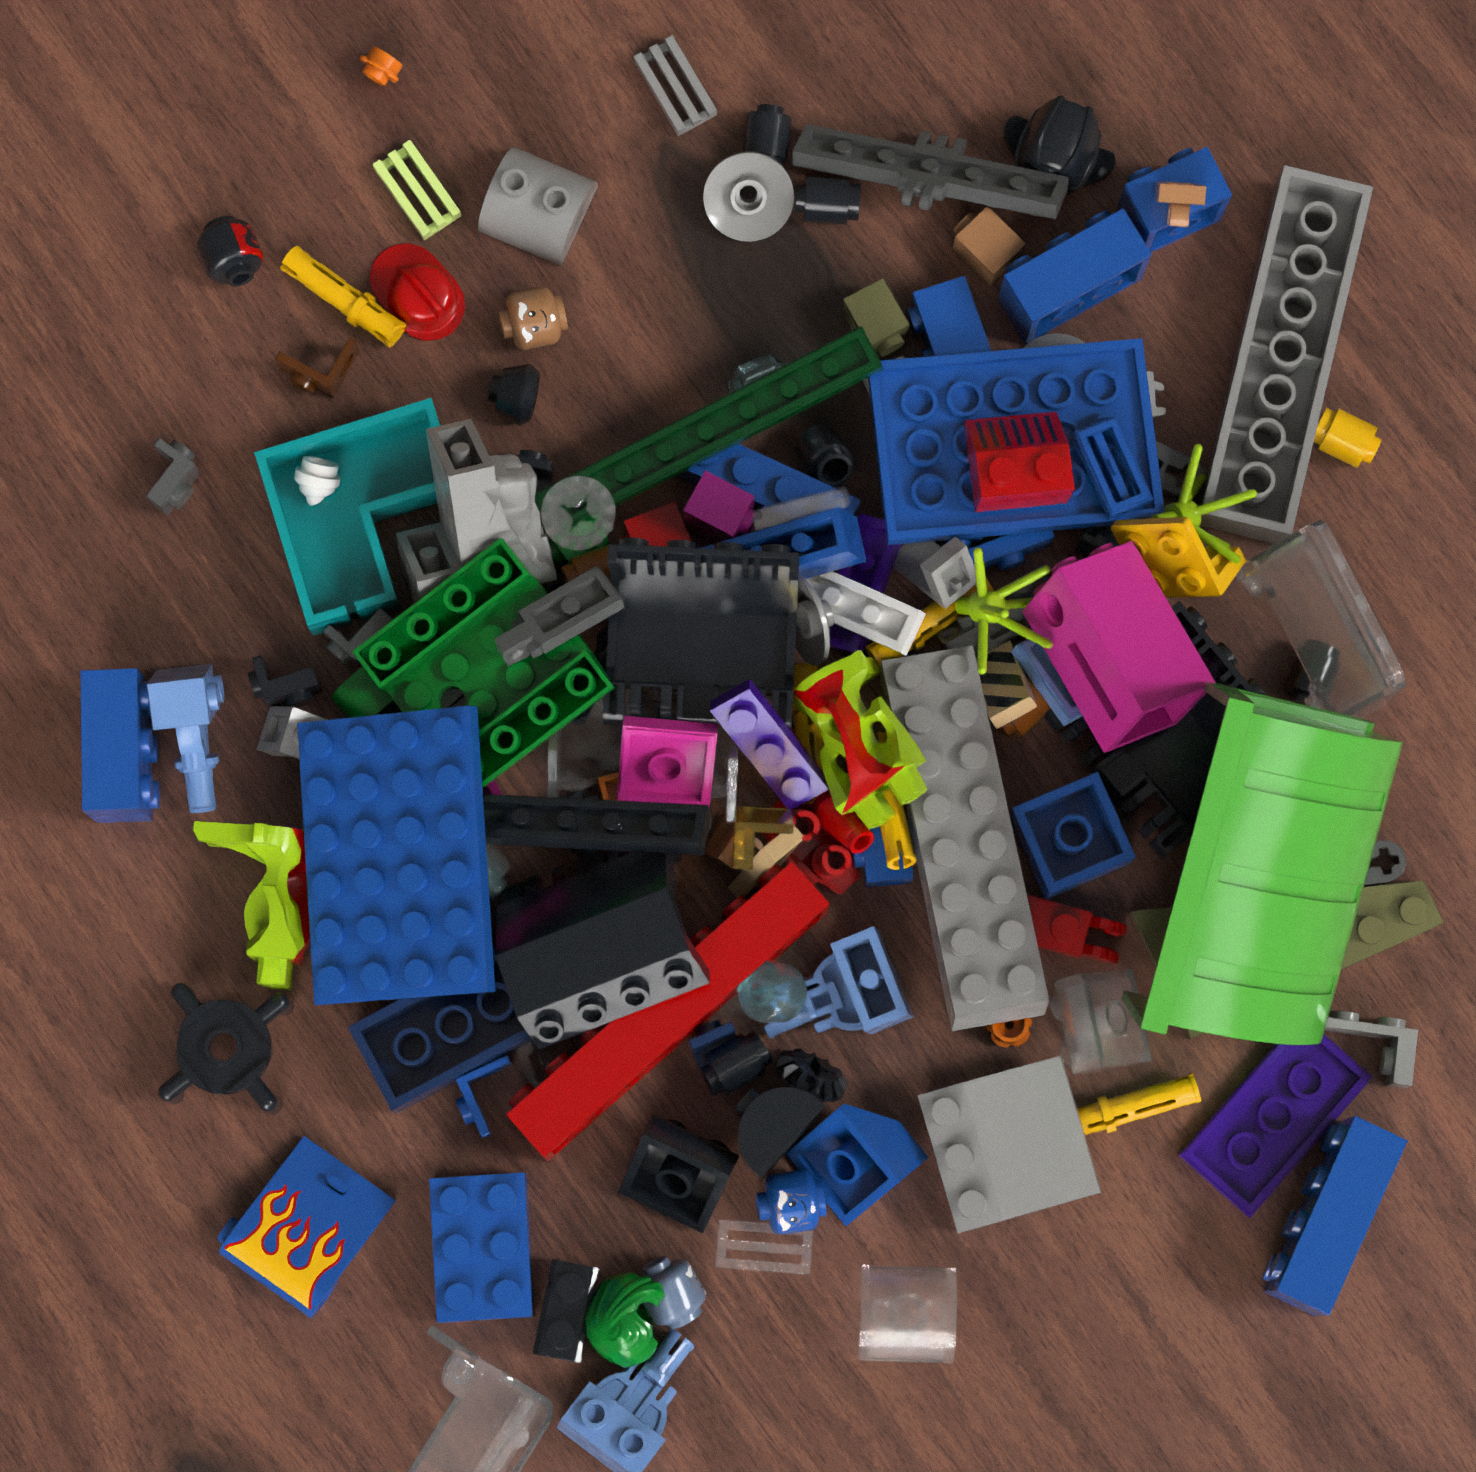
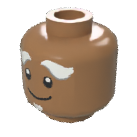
M546 286L509 294L505 302L506 310L498 312L503 338L512 337L515 346L522 351L556 344L561 338V331L568 329L561 295H553L552 291Z

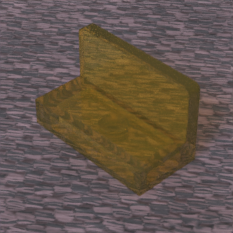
M735 806L733 868L753 870L755 832L793 834L792 810Z

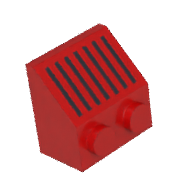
M1057 411L964 421L975 512L1068 503L1075 487L1069 443Z

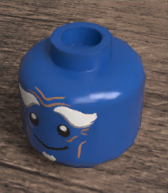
M804 1169L768 1175L764 1182V1192L755 1194L759 1221L768 1220L770 1228L778 1235L814 1230L818 1226L820 1217L826 1216V1199L822 1180H814L812 1174Z

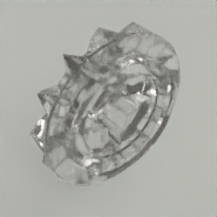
M586 476L565 478L556 483L543 500L541 508L543 527L549 537L563 548L584 551L595 545H601L603 539L613 530L616 514L613 498L607 488L593 478ZM588 496L586 511L596 521L594 523L581 520L577 526H574L571 532L573 518L561 507L564 505L569 508L570 506L578 508L582 502H585Z

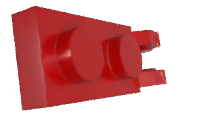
M1027 895L1038 948L1077 959L1083 956L1110 964H1118L1120 953L1108 947L1085 944L1088 928L1118 937L1125 936L1127 925L1103 917L1092 916L1093 912Z

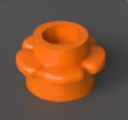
M372 46L366 56H360L361 62L366 65L362 73L377 84L385 87L388 80L393 83L399 80L397 75L403 65L388 53Z
M1032 1018L1012 1021L1014 1026L1010 1030L1005 1028V1022L986 1025V1029L991 1032V1040L996 1045L1007 1048L1010 1045L1018 1047L1024 1044L1030 1036L1029 1027L1032 1026Z

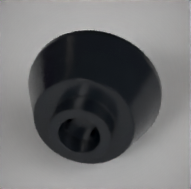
M532 364L506 367L503 369L502 376L493 375L488 402L496 403L495 412L518 426L530 422L536 405L540 372Z

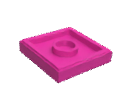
M624 716L616 800L708 805L710 808L718 724Z

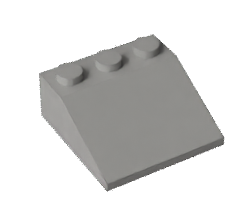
M1062 1056L918 1095L957 1233L967 1232L1102 1193Z

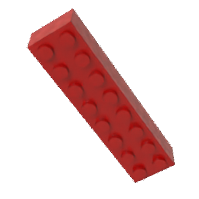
M793 862L789 863L784 869L778 863L774 865L757 881L759 884L757 889L759 891L749 900L744 895L739 896L722 912L724 922L714 931L706 926L690 940L710 970L709 984L614 1020L608 1025L604 1024L586 1031L580 1038L581 1043L584 1045L571 1057L566 1052L562 1053L545 1068L544 1071L548 1076L547 1079L535 1089L530 1083L527 1084L508 1101L513 1109L506 1115L547 1162L691 1036L695 1029L701 1027L827 915L830 903Z

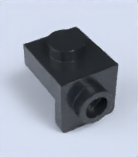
M259 655L252 658L255 670L248 672V678L256 699L263 697L269 708L270 706L286 704L287 707H301L314 701L313 695L323 692L318 675L313 667L271 680L266 662L262 656Z

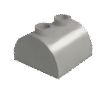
M511 147L498 166L488 188L479 216L478 230L562 266L598 188V183L519 148Z

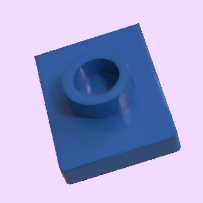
M508 1056L456 1079L463 1094L462 1097L455 1100L466 1125L473 1122L476 1123L484 1140L493 1136L471 1088V1084L512 1066Z

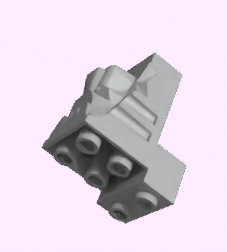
M472 419L426 429L440 523L396 533L403 579L413 603L415 604L501 537L541 584L557 580L548 537L544 534L543 526H541L540 512L535 503L537 476L532 466L528 463H521L520 459L513 454L489 456Z

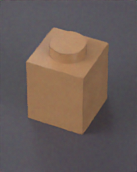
M988 206L978 215L973 211L970 212L954 229L957 235L954 239L953 250L990 287L1007 272L1006 268L1012 262L1023 256L1026 243Z

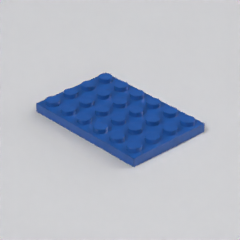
M1142 338L882 360L880 362L884 370L868 377L887 545L951 540L954 537L964 539L1111 526L1116 520L1149 519L1152 515L1165 512ZM1057 411L1069 443L1075 487L1068 503L975 512L964 421ZM1117 416L1153 500L1150 504L1140 505L1130 512L1120 513L1117 517L1108 520L1071 436L1077 430ZM1106 430L1102 434L1130 497L1136 496L1137 493L1109 431ZM1088 437V442L1115 502L1118 503L1120 500L1093 439Z
M469 705L297 723L314 1005L495 992L477 707Z

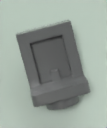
M158 437L153 446L158 454L171 464L146 497L153 507L168 516L173 508L179 510L189 500L194 490L191 485L200 472L195 463L192 462L196 456L192 451L175 439L170 444H167Z
M379 608L350 641H347L328 624L323 630L325 637L330 641L325 648L343 665H346L351 660L361 668L362 664L352 651L394 619Z

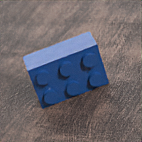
M1124 208L1112 215L1108 210L1095 215L1085 223L1087 229L1071 237L1069 232L1064 233L1045 246L1046 252L1031 259L1030 255H1025L1012 262L1006 268L1007 274L1004 275L998 301L1025 345L1142 280L1152 254Z
M137 668L81 670L82 811L97 823L153 821V809L160 808L159 781H153L152 763H158L160 759L158 735H152L151 711L147 689L149 681Z
M522 1172L430 1178L437 1323L535 1317L527 1174Z

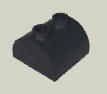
M780 1087L768 1090L762 1094L751 1088L734 1107L733 1111L741 1118L738 1130V1148L747 1169L761 1181L820 1115L825 1105L812 1094L798 1088Z
M654 1114L642 1135L618 1193L700 1233H704L740 1155L731 1152L724 1143L718 1140H707L688 1131L677 1120H665Z

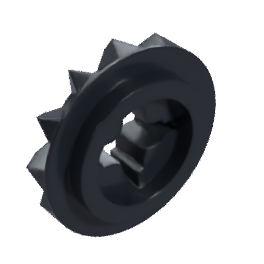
M794 1049L793 1051L783 1050L775 1062L776 1073L787 1087L804 1090L821 1102L839 1101L843 1097L848 1085L842 1076L841 1070L831 1066L828 1059L817 1057L815 1052L808 1054L802 1049Z

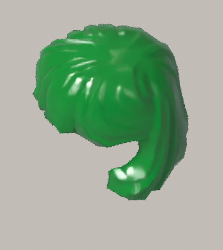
M633 1272L609 1276L600 1283L587 1309L585 1322L587 1337L592 1347L595 1348L602 1358L607 1359L611 1363L614 1362L623 1368L633 1367L651 1358L659 1343L653 1337L654 1325L646 1310L639 1308V1305L643 1302H650L655 1306H659L660 1302L665 1298L663 1285L653 1281L650 1277L639 1276Z

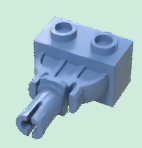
M212 664L156 670L147 683L153 730L176 729L181 757L176 758L174 763L175 769H179V772L184 773L189 812L203 813L213 811L217 807L212 769L216 767L220 760L219 754H210L208 724L212 721L217 710H220V703H224L222 676H214Z
M873 926L831 943L833 953L819 964L814 975L798 981V986L803 991L816 985L818 987L804 991L797 995V997L766 1010H760L761 1020L765 1023L785 1016L783 1019L764 1026L769 1038L772 1039L778 1034L808 1022L821 1020L829 1015L830 1018L814 1024L818 1033L835 1027L846 1031L864 1029V1032L872 1035L914 1018L915 1016L881 931Z
M669 1329L655 1353L648 1359L633 1380H630L629 1377L638 1365L624 1368L621 1372L608 1375L596 1385L589 1381L561 1418L556 1428L613 1472H643L666 1441L661 1435L667 1421V1406L677 1394V1391L670 1386L660 1400H656V1396L688 1353L694 1349V1345L685 1337L673 1355H669V1351L682 1335L674 1329Z

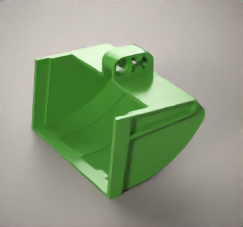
M1206 681L1204 691L1225 705L1226 708L1149 995L1123 990L1121 1000L1140 1029L1166 1035L1168 1025L1257 1042L1286 1045L1319 1044L1323 1038L1403 741L1373 732L1375 723L1365 719Z

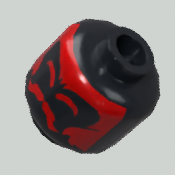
M233 216L218 217L207 223L197 241L198 252L207 275L214 282L229 284L232 287L245 285L253 279L254 273L259 270L263 263V253L253 228L246 221L236 219Z

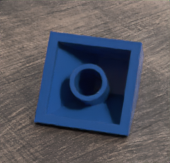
M847 1104L840 1106L786 1153L799 1170H807L812 1174L814 1180H822L826 1203L845 1226L849 1225L929 1158L898 1120Z

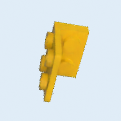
M1188 517L1116 520L1111 526V530L1119 545L1133 541L1166 598L1222 596L1246 562L1239 546L1228 547L1240 556L1241 561L1238 564L1231 562L1210 546L1204 548L1191 519Z

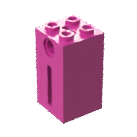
M1133 541L1114 547L1112 543H1108L1095 549L1087 558L1077 561L1076 557H1069L1059 562L1051 569L1053 574L1051 578L1033 591L1035 597L1022 611L1033 631L1053 642L1051 649L1044 648L1104 753L1176 725L1207 693L1204 691L1206 681L1216 683Z

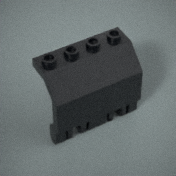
M641 538L620 539V545L609 544L608 566L610 582L623 599L625 608L609 617L605 673L615 688L603 698V725H623L626 689H631L629 716L643 717L642 690L661 691L658 719L671 720L674 691L678 692L676 720L718 724L717 719L710 712L711 700L750 679L765 699L766 696H772V708L791 730L799 553L790 552L789 546L780 544L763 545L762 551L743 550L742 544L734 542L715 543L714 549L695 548V542L688 540L667 541V547L648 546V540Z
M1180 600L1172 606L1177 618L1217 684L1266 695L1254 679L1249 678L1246 681L1234 667L1238 664V661L1231 650L1222 642L1216 645L1204 631L1208 628V625L1194 607L1190 606L1186 609ZM1208 693L1176 725L1116 748L1115 751L1089 771L1090 774L1099 773L1105 789L1114 803H1117L1142 782L1145 783L1146 786L1119 807L1125 816L1129 813H1134L1153 794L1164 806L1165 809L1157 816H1152L1142 824V828L1138 832L1144 839L1173 817L1175 822L1149 843L1161 860L1192 835L1226 708L1225 705ZM1052 709L1045 713L1044 718L1056 732L1064 727ZM1081 717L1060 735L1066 744L1074 742L1089 727L1084 717ZM1099 743L1084 751L1079 760L1087 767L1102 756L1104 752Z
M597 850L568 862L567 868L564 865L553 868L551 885L545 887L541 879L536 875L526 879L525 883L520 881L502 889L501 905L497 906L495 956L516 1017L539 1050L710 983V970L688 938L675 901L674 864L682 861V854L628 853L627 851Z

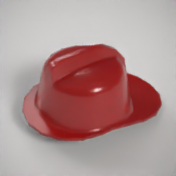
M405 243L389 247L382 251L375 259L369 274L371 290L387 312L406 323L404 328L406 333L423 341L440 340L455 331L460 325L465 312L464 294L456 280L433 254L422 246Z

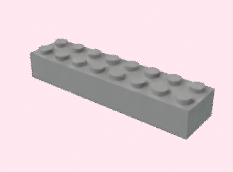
M1283 166L1276 181L1199 506L1250 489L1256 490L1257 496L1201 515L1200 526L1284 546L1292 535L1373 191L1372 186L1295 167Z
M973 645L882 660L879 682L883 700L912 737L926 759V762L917 770L927 787V791L916 800L905 804L914 852L917 858L916 862L951 1031L1045 1015L1049 996L981 680L977 671Z

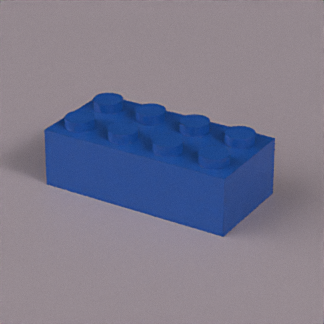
M1357 1116L1342 1120L1336 1126L1330 1125L1320 1145V1150L1326 1152L1321 1165L1317 1169L1311 1167L1302 1184L1300 1193L1307 1195L1302 1207L1298 1211L1292 1210L1283 1226L1281 1236L1287 1238L1283 1249L1278 1255L1272 1253L1264 1268L1261 1278L1268 1282L1263 1292L1313 1316H1330L1408 1140Z

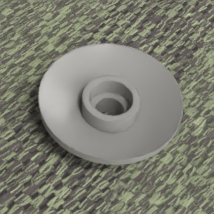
M740 152L724 158L712 169L705 182L703 202L706 214L717 230L732 239L751 242L770 237L783 227L793 209L794 190L788 173L776 160L758 152ZM744 186H753L757 190V194L752 199H745L740 195V190Z
M798 575L795 648L807 663L816 666L824 663L828 658L830 649L829 627L834 624V615L829 603L826 600H820L809 582Z

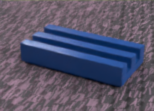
M1117 416L1073 432L1071 437L1108 520L1117 517L1120 513L1130 512L1135 507L1145 506L1152 502L1153 497ZM1106 430L1109 431L1137 493L1136 496L1130 497L1102 434ZM1088 437L1093 439L1120 500L1118 503L1115 502L1088 442Z

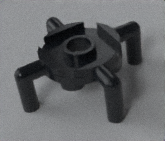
M184 983L175 984L171 989V996L187 1015L181 1024L177 1040V1061L181 1070L160 1086L158 1090L159 1097L168 1103L178 1104L183 1100L184 1091L192 1084L206 1092L218 1095H231L246 1090L263 1111L269 1114L279 1113L283 1105L281 1099L275 1096L261 1079L273 1055L272 1039L267 1024L278 1015L286 1016L291 1014L294 1010V1002L285 994L276 993L256 1010L232 1000H216L201 1004L192 988ZM230 1034L236 1040L237 1050L230 1059L224 1061L217 1060L211 1052V1044L218 1035Z

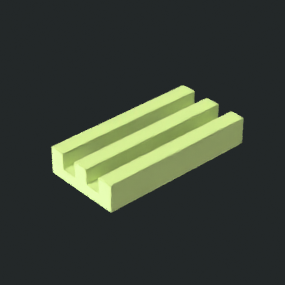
M411 140L405 142L400 150L390 152L385 160H378L373 164L374 170L424 241L462 216L459 208ZM408 157L411 159L448 213L441 216L404 163L405 159ZM396 167L434 221L433 223L426 226L389 173L390 169Z

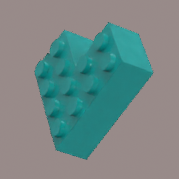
M432 398L254 452L303 614L313 636L322 634L328 624L334 629L353 624L350 615L358 613L361 621L370 619L379 608L386 613L401 609L375 523L438 504L426 429L440 426ZM305 456L323 458L339 465L337 474L341 477L339 487L335 488L331 495L324 497L320 503L312 506L308 505L306 496L302 495L299 490L300 484L296 483L294 479L295 469L297 466H301L302 459Z

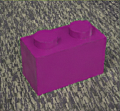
M705 470L683 510L686 529L692 535L710 544L755 532L758 525L755 522L758 513L754 511L755 496Z

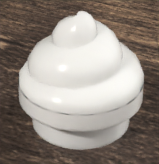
M305 456L302 459L301 466L296 467L294 479L296 483L300 484L299 490L302 495L306 496L308 505L312 506L320 503L324 497L331 495L335 488L339 487L341 477L337 474L339 468L337 463L323 458Z

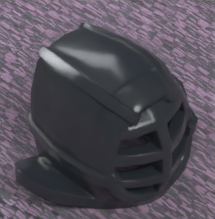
M1057 96L1046 102L1042 107L1035 110L1030 120L1020 116H1013L1005 124L1004 141L1015 160V166L1069 177L1066 195L1078 191L1081 187L1106 179L1116 165L1115 155L1111 151L1099 148L1101 131L1099 130V124L1093 109L1090 106L1083 107L1075 102L1068 101L1064 96Z

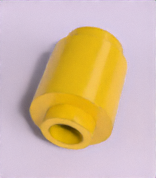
M1326 407L1318 421L1314 443L1319 445L1318 450L1358 468L1362 461L1368 464L1371 463L1382 439L1375 436L1378 429L1377 426L1339 408L1335 412Z

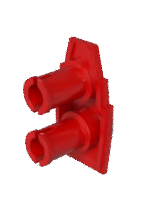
M779 799L755 822V825L766 840L770 842L793 824L803 837L800 844L784 862L787 865L793 862L814 885L819 882L838 895L844 893L860 877L859 872L854 867L849 848L845 847L820 827L819 820L812 811L813 804H801L789 811Z

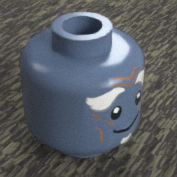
M663 1255L650 1261L642 1268L644 1276L659 1282L664 1288L665 1298L660 1302L659 1306H655L650 1302L642 1303L653 1323L659 1326L667 1325L670 1330H673L699 1317L703 1311L700 1306L705 1301L706 1292L688 1261L684 1259L670 1261L667 1255Z

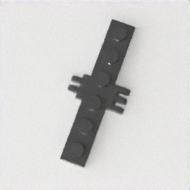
M806 124L793 149L794 166L898 187V192L903 193L901 200L903 206L912 207L916 196H919V209L928 211L934 200L943 201L944 198H955L984 204L989 207L1023 212L1037 217L1056 219L1068 190L1069 177L963 156L966 149V139L957 137L952 148H949L948 135L939 134L935 144H931L932 133L924 130L921 131L914 146Z

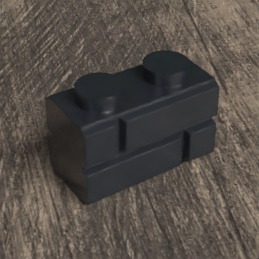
M552 1259L548 1276L549 1282L548 1286H546L533 1354L582 1363L587 1338L585 1318L587 1309L596 1292L600 1273L599 1268Z

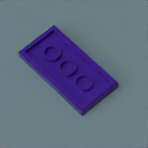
M1324 1034L1319 1044H1274L1180 1151L1178 1156L1246 1217L1251 1218L1373 1077Z

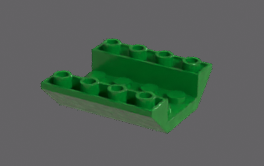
M502 537L352 651L379 689L387 691L402 712L443 708L441 699L445 691L450 688H459L463 691L466 700L464 706H476L478 710L482 789L615 688L597 658L579 634L545 654L542 653L535 658H532V656L507 666L498 653L494 639L512 629L511 623L519 617V610L549 593Z

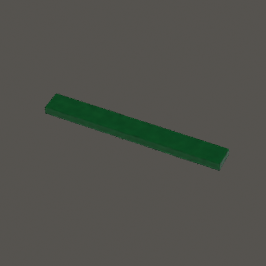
M860 326L536 492L535 503L551 537L555 538L884 370L863 327Z

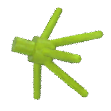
M1196 444L1192 450L1178 502L1166 505L1164 508L1165 512L1152 515L1150 518H1190L1201 541L1231 562L1238 564L1241 558L1228 548L1230 547L1229 543L1199 527L1201 515L1255 498L1257 492L1254 489H1250L1197 506L1192 499L1200 490L1207 477L1201 473L1195 479L1202 453V445Z
M975 548L973 556L977 591L971 597L962 596L958 598L955 603V609L958 614L969 615L973 621L978 623L977 671L983 675L987 671L988 623H998L1046 649L1053 647L1051 640L1008 618V609L1026 608L1034 597L1009 600L1004 598L1049 574L1051 568L1048 565H1044L996 591H987L983 552L981 548Z

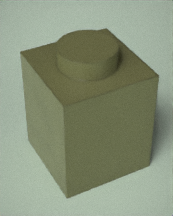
M884 278L843 299L842 313L851 329L854 330L862 326L876 353L879 352L881 356H886L905 344L903 339L908 336L910 325Z

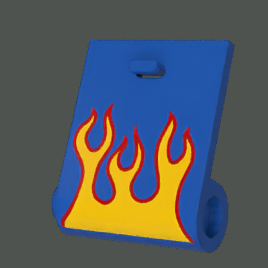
M304 1136L242 1218L237 1220L235 1217H232L224 1226L216 1239L222 1244L219 1254L312 1319L335 1289L340 1276L387 1215L396 1200ZM326 1183H328V1184L331 1185L333 1188H335L336 1190H338L339 1192H341L343 1195H341V1194L337 1193L336 1191H334V1190H333L332 1188H330Z

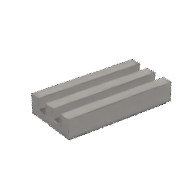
M673 35L666 38L665 42L661 45L655 44L649 47L648 52L644 54L640 52L633 56L635 65L677 136L686 133L717 115L716 107ZM670 53L704 111L697 112L664 55ZM656 61L689 119L682 122L649 66L651 62Z

